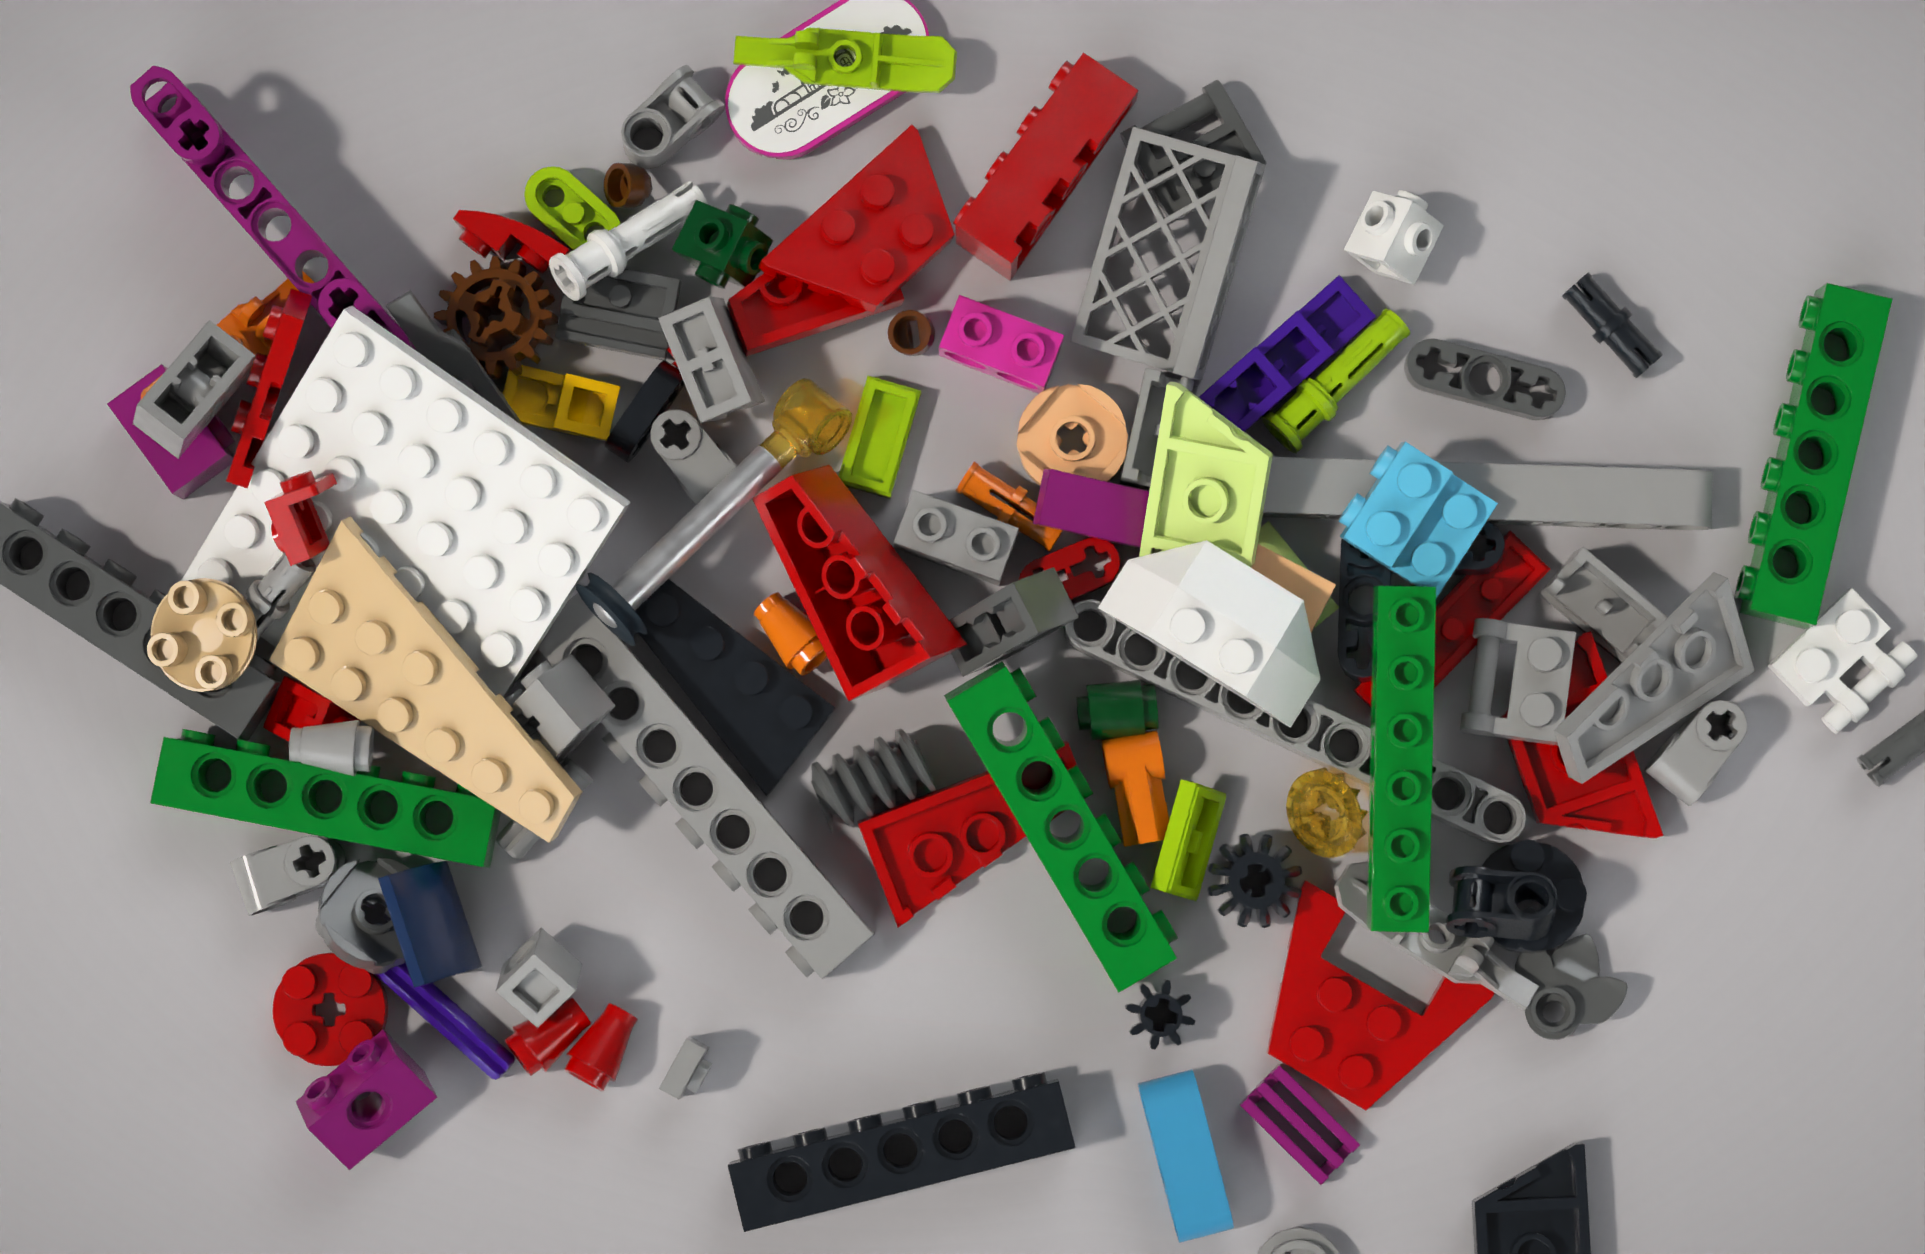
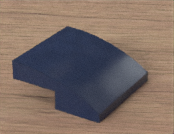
M447 861L431 863L378 878L414 988L482 967Z

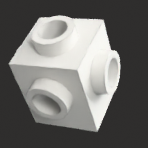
M1399 190L1396 196L1373 191L1344 251L1375 274L1415 285L1444 225L1426 212L1428 203L1412 193Z

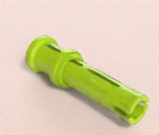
M1385 308L1381 315L1315 379L1306 378L1296 387L1297 392L1275 413L1267 412L1262 417L1265 427L1286 449L1297 454L1303 448L1301 441L1323 420L1331 421L1336 416L1338 411L1337 403L1404 338L1411 334L1407 325L1392 310Z

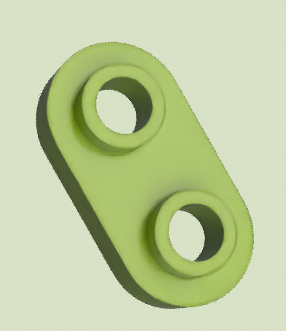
M555 166L542 168L536 171L526 184L524 192L525 202L532 215L572 251L587 242L586 232L590 227L601 226L609 231L621 224L617 215L569 171ZM552 189L562 190L565 195L564 201L557 207H550L545 204V196Z

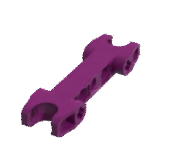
M153 65L130 85L131 99L138 111L174 152L182 158L300 292L312 295L310 304L331 328H333L343 309L354 305L360 312L416 350L399 324L298 213L197 97L170 70ZM156 82H167L145 102L146 91L151 85ZM177 97L175 105L167 112L161 113L165 102ZM206 142H208L207 146H206L205 148L201 149V147H202ZM246 174L253 176L254 187L247 197L237 200L230 198V184L236 177ZM277 216L290 217L291 229L288 235L279 241L267 240L266 228L268 223ZM315 257L326 258L328 261V271L325 277L315 283L305 282L302 271L307 261Z

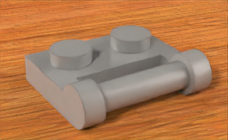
M1475 619L1472 635L1478 639L1468 712L1462 713L1460 731L1476 735L1558 746L1554 730L1565 720L1576 632L1512 624L1496 619ZM1500 643L1517 645L1507 718L1490 715Z

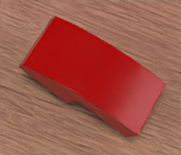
M459 210L453 217V220L464 231L458 239L484 259L492 251L505 260L518 243L522 247L516 254L543 274L549 267V260L557 253L566 255L571 252L567 247L539 230L500 215L480 211Z

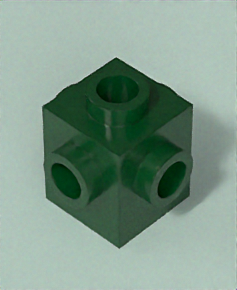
M696 200L671 250L697 268L695 275L707 283L725 289L729 281L744 288L754 281L756 275L761 271L759 269L760 262L768 255L773 239L756 227L759 218L754 214L733 204H729L725 212Z

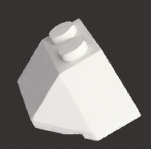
M1207 540L1127 560L1098 607L1099 610L1290 728L1321 680L1304 600Z

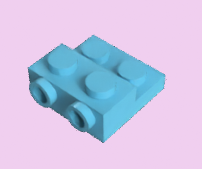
M1406 441L1401 442L1396 450L1387 445L1369 473L1377 478L1366 497L1364 498L1356 493L1339 518V522L1346 526L1340 538L1414 586L1436 587L1437 598L1498 503L1455 476L1452 471Z

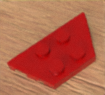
M910 125L760 262L759 269L775 277L776 273L804 282L808 284V290L825 296L842 297L850 305L875 313L949 245L955 235L918 129Z
M1591 631L1583 633L1575 639L1565 719L1607 678ZM1508 709L1500 716V718H1507ZM1507 739L1537 824L1650 839L1664 836L1634 751L1581 784L1568 777L1559 746Z

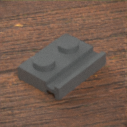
M624 269L623 273L617 277L608 275L588 287L585 297L578 301H574L563 294L560 308L561 314L555 338L575 344L666 360L668 342L658 318L676 311L682 282L677 278Z

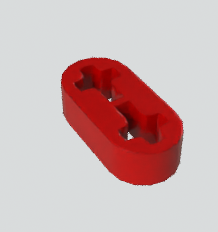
M1092 537L1086 538L1033 560L1024 567L1020 573L1019 580L1033 575V572L1042 569V571L1054 567L1057 573L1064 571L1067 580L1062 581V584L1072 601L1111 583L1119 571L1120 558L1118 551L1109 541ZM1093 548L1097 555L1107 553L1110 562L1103 567V577L1095 578L1092 571L1073 576L1070 568L1085 561V550Z

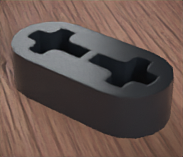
M666 360L658 364L616 423L606 440L605 448L627 463L637 455L651 435L650 431L653 422L660 414L668 411L684 386L679 369Z

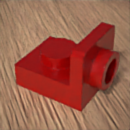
M284 676L263 728L289 741L292 727L303 728L305 726L359 719L298 679Z

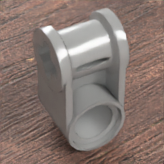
M688 65L680 67L666 78L655 92L629 114L623 122L621 130L625 154L633 164L644 169L660 167L691 139L696 138L708 129L725 110L726 105L720 99L713 101L692 78L694 71ZM643 128H653L659 131L663 138L656 148L642 150L633 144L634 135Z
M679 409L668 410L660 414L653 422L650 434L655 450L675 474L674 479L695 505L737 467L718 443H714L698 421L688 412ZM673 423L677 428L687 424L691 428L686 434L689 443L686 448L680 450L675 444L668 448L662 445L668 437L664 430L668 424Z
M1708 701L1694 710L1680 728L1663 743L1647 764L1645 772L1686 805L1691 806L1707 790L1718 775L1721 766L1743 741L1747 733L1745 713L1738 705L1730 701ZM1725 713L1728 716L1724 721V726L1729 730L1727 736L1714 735L1710 738L1708 733L1711 731L1712 726L1706 720L1708 715H1722Z
M310 835L279 846H272L247 854L231 861L230 865L248 915L251 916L294 901L300 895L326 886L330 877L346 864V856L340 843L333 838ZM313 852H324L326 856V861L319 864V871L307 870L305 861L313 857Z

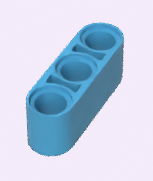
M1193 1069L1138 1083L1143 1109L1179 1243L1234 1229L1228 1199Z

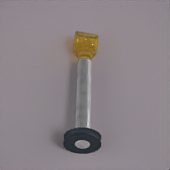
M803 378L796 381L782 394L776 404L773 413L774 420L771 421L774 431L612 586L599 576L591 572L588 573L589 584L585 587L580 584L576 585V590L581 599L613 634L625 643L635 646L634 635L637 632L648 634L645 624L635 610L797 455L806 458L812 452L815 455H824L833 450L844 439L851 426L852 413L849 409L811 379Z

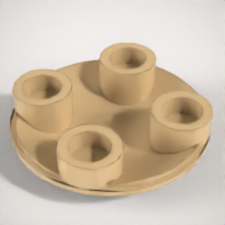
M209 578L177 582L171 586L168 594L162 599L154 614L151 625V639L147 645L148 657L153 664L161 668L170 680L183 688L199 692L222 689L232 684L245 672L254 656L257 644V625L254 613L243 595L225 582Z

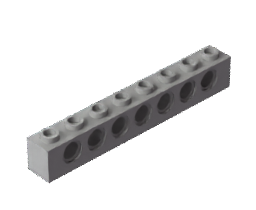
M577 593L566 603L532 656V659L537 665L547 660L554 667L571 654L575 657L578 651L585 647H596L599 649L603 657V664L600 671L592 676L594 681L610 699L617 691L622 689L634 690L639 698V709L632 718L617 720L610 711L601 721L609 731L602 738L604 743L623 764L630 758L637 763L646 774L638 782L660 807L666 801L673 805L682 816L675 825L696 849L704 843L719 859L712 866L714 871L733 892L740 886L746 890L756 902L748 910L770 935L778 928L788 939L792 946L785 953L806 977L815 971L821 979L825 978L874 935L873 931L628 646L592 613ZM659 731L671 733L676 741V751L673 757L663 763L653 762L646 752L648 739ZM696 773L708 776L713 785L711 798L705 804L699 806L689 804L682 793L685 780ZM730 816L742 817L750 828L747 842L735 849L726 847L719 838V827ZM768 858H775L782 862L787 872L786 881L783 886L772 892L762 889L757 884L755 878L757 866ZM812 901L822 909L824 916L823 924L813 934L799 932L792 923V912L800 902Z

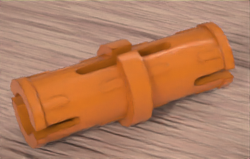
M975 461L956 489L957 493L963 494L997 516L996 520L1019 528L1021 533L1044 546L1049 552L1063 532L1033 524L1032 520L992 496L990 493L996 494L1016 509L1021 510L1034 519L1037 502L1026 496L1029 492L1027 489L1020 485L1016 489L980 467Z

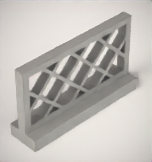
M1133 127L1070 342L1170 371L1191 379L1202 380L1266 165L1255 160ZM1143 142L1163 147L1174 167L1146 183L1136 165ZM1174 151L1194 157L1180 163ZM1205 159L1225 165L1219 188L1199 198L1185 171ZM1178 175L1192 203L1165 218L1150 190ZM1134 176L1139 188L1128 193ZM1144 194L1158 222L1130 237L1121 220L1124 205ZM1215 199L1209 217L1203 205ZM1197 210L1207 228L1202 243L1183 252L1169 225ZM1118 229L1123 242L1113 247ZM1162 229L1177 257L1149 272L1135 244ZM1128 248L1142 276L1115 291L1105 273L1108 260ZM1199 253L1197 263L1193 271L1187 259ZM1181 264L1191 282L1186 297L1167 306L1153 279ZM1146 283L1161 311L1133 325L1119 298ZM1102 284L1108 295L1097 301ZM1112 302L1126 330L1107 341L1087 335L1093 312ZM1183 307L1179 324H1177L1172 313ZM1164 317L1175 336L1168 359L1148 353L1137 333ZM1131 337L1137 350L1117 343Z

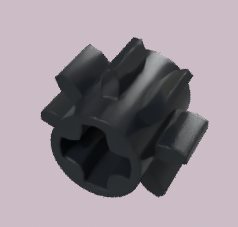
M1166 979L1161 985V991L1157 993H1152L1149 987L1143 983L1140 984V992L1144 996L1140 1005L1132 1003L1125 1005V1009L1131 1013L1138 1014L1139 1023L1133 1025L1129 1030L1130 1034L1137 1035L1144 1030L1151 1033L1149 1045L1154 1050L1159 1045L1160 1037L1169 1036L1172 1042L1180 1045L1181 1039L1176 1030L1181 1024L1195 1025V1020L1183 1015L1181 1008L1191 999L1190 994H1183L1176 999L1169 995L1171 982ZM1159 998L1167 999V1008L1175 1012V1019L1173 1022H1164L1161 1030H1154L1153 1020L1145 1016V1010L1147 1006L1156 1007L1159 1003Z

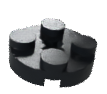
M1526 839L1501 847L1492 853L1482 864L1481 867L1492 870L1539 873L1550 879L1557 889L1558 900L1555 920L1552 929L1546 936L1533 941L1493 937L1494 943L1497 946L1516 953H1541L1559 947L1575 932L1583 917L1587 891L1579 869L1564 852L1552 845ZM1473 896V897H1472V901H1473V905H1474V907H1475V905H1476V898ZM1528 907L1523 912L1529 914H1536L1543 911L1544 907H1542L1539 911H1536L1532 907Z

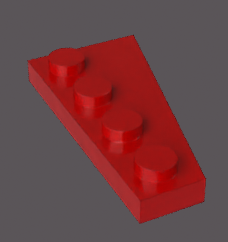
M1066 740L1064 741L1065 746L1056 752L1068 770L1077 764ZM1042 761L1028 764L1022 772V784L1030 789L1044 787L1051 779V766ZM988 771L920 796L912 801H907L892 809L889 808L881 811L872 817H866L857 821L898 928L913 918L914 914L934 900L942 898L956 888V885L981 867L984 866L985 868L1002 856L1004 851L1026 837ZM1062 810V811L1058 812L1057 814H1055L1054 817L1052 818V820L1055 819L1056 817H1058L1060 814H1062V813L1065 812L1066 810Z

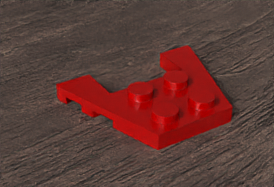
M1304 880L1299 887L1302 890L1300 898H1297L1298 902L1293 927L1290 932L1288 952L1266 1053L1366 1111L1491 1000L1495 993L1481 984L1454 983L1443 976L1422 1014L1419 1015L1323 959L1321 955L1346 912L1338 907L1337 898Z

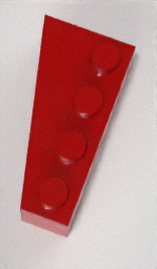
M1084 52L1074 65L1066 61L1061 66L1048 87L1054 93L1042 109L1037 106L1031 109L1017 130V134L1021 136L1008 154L1003 151L997 157L985 176L988 182L976 198L971 196L953 222L956 226V244L1009 281L1014 277L1137 100L1138 89Z

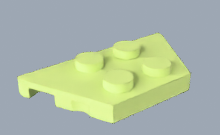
M1169 382L1166 385L1139 557L1207 540L1247 566L1252 567L1256 558L1273 453L1177 382Z

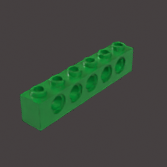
M1826 283L1815 291L1814 296L1807 295L1804 300L1799 317V328L1806 329L1801 350L1794 349L1786 373V381L1793 383L1789 404L1781 403L1774 423L1773 434L1781 437L1776 458L1769 457L1767 459L1761 479V489L1768 491L1763 512H1755L1748 534V543L1755 545L1751 565H1743L1736 584L1735 597L1742 599L1739 612L1741 614L1802 629L1817 625L1893 300L1891 298ZM1827 334L1837 335L1846 343L1847 356L1844 361L1833 360L1826 354L1824 339ZM1814 388L1826 389L1833 396L1835 407L1831 415L1820 414L1812 406L1811 394ZM1802 441L1812 442L1820 449L1822 462L1817 470L1809 469L1801 463L1798 449ZM1790 495L1800 496L1807 502L1809 517L1805 524L1795 523L1788 517L1785 505ZM1778 549H1785L1791 552L1796 559L1797 569L1791 579L1780 576L1773 567V556Z
M1374 586L1367 879V927L1370 931L1429 933L1436 587Z
M1003 661L945 694L944 697L1118 993L1177 959L1169 944L1177 940L1178 936L1163 911L1159 910L1151 914L1141 896L1150 891L1147 883L1133 861L1123 866L1113 847L1122 843L1120 837L1105 813L1097 818L1092 814L1084 799L1094 793L1077 765L1068 770L1065 768L1056 752L1064 747L1065 744L1050 718L1047 716L1038 722L1027 702L1037 696L1021 669L1018 668L1010 673ZM1013 712L1020 715L1023 719V730L1017 738L1010 741H1002L994 736L993 724L1001 714ZM1035 761L1045 762L1052 769L1050 781L1040 789L1027 788L1022 784L1021 780L1024 768ZM1062 810H1072L1080 816V824L1077 831L1068 837H1058L1050 831L1052 818ZM1098 858L1106 861L1108 873L1102 882L1096 885H1087L1079 880V870L1087 860ZM1119 907H1129L1136 911V921L1133 927L1123 933H1115L1107 928V920L1110 913Z
M182 729L180 740L168 737L163 738L150 801L151 804L486 868L491 866L501 811L457 784L456 793L434 789L436 777L406 771L402 772L401 782L379 778L381 767L374 765L371 766L370 772L357 771L354 777L302 764L301 762L269 757L270 745L237 739L235 750L215 747L216 735ZM218 760H223L231 769V781L224 790L215 792L209 787L206 774L211 764ZM277 770L285 777L287 789L280 800L271 803L263 796L261 783L268 773ZM328 781L335 782L342 791V802L331 813L323 812L316 802L317 790ZM388 791L395 797L398 810L390 822L381 824L371 814V803L376 795ZM444 802L452 810L453 823L445 833L437 835L427 827L426 813L433 804Z

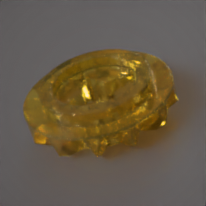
M1326 767L1309 771L1299 776L1293 782L1288 792L1286 802L1287 817L1294 835L1306 849L1322 857L1335 858L1354 850L1358 840L1367 834L1362 826V820L1369 811L1360 808L1357 796L1361 789L1350 788L1346 783L1345 773H1330ZM1327 803L1328 807L1336 809L1340 816L1331 820L1329 815L1322 814V812H1314V809Z

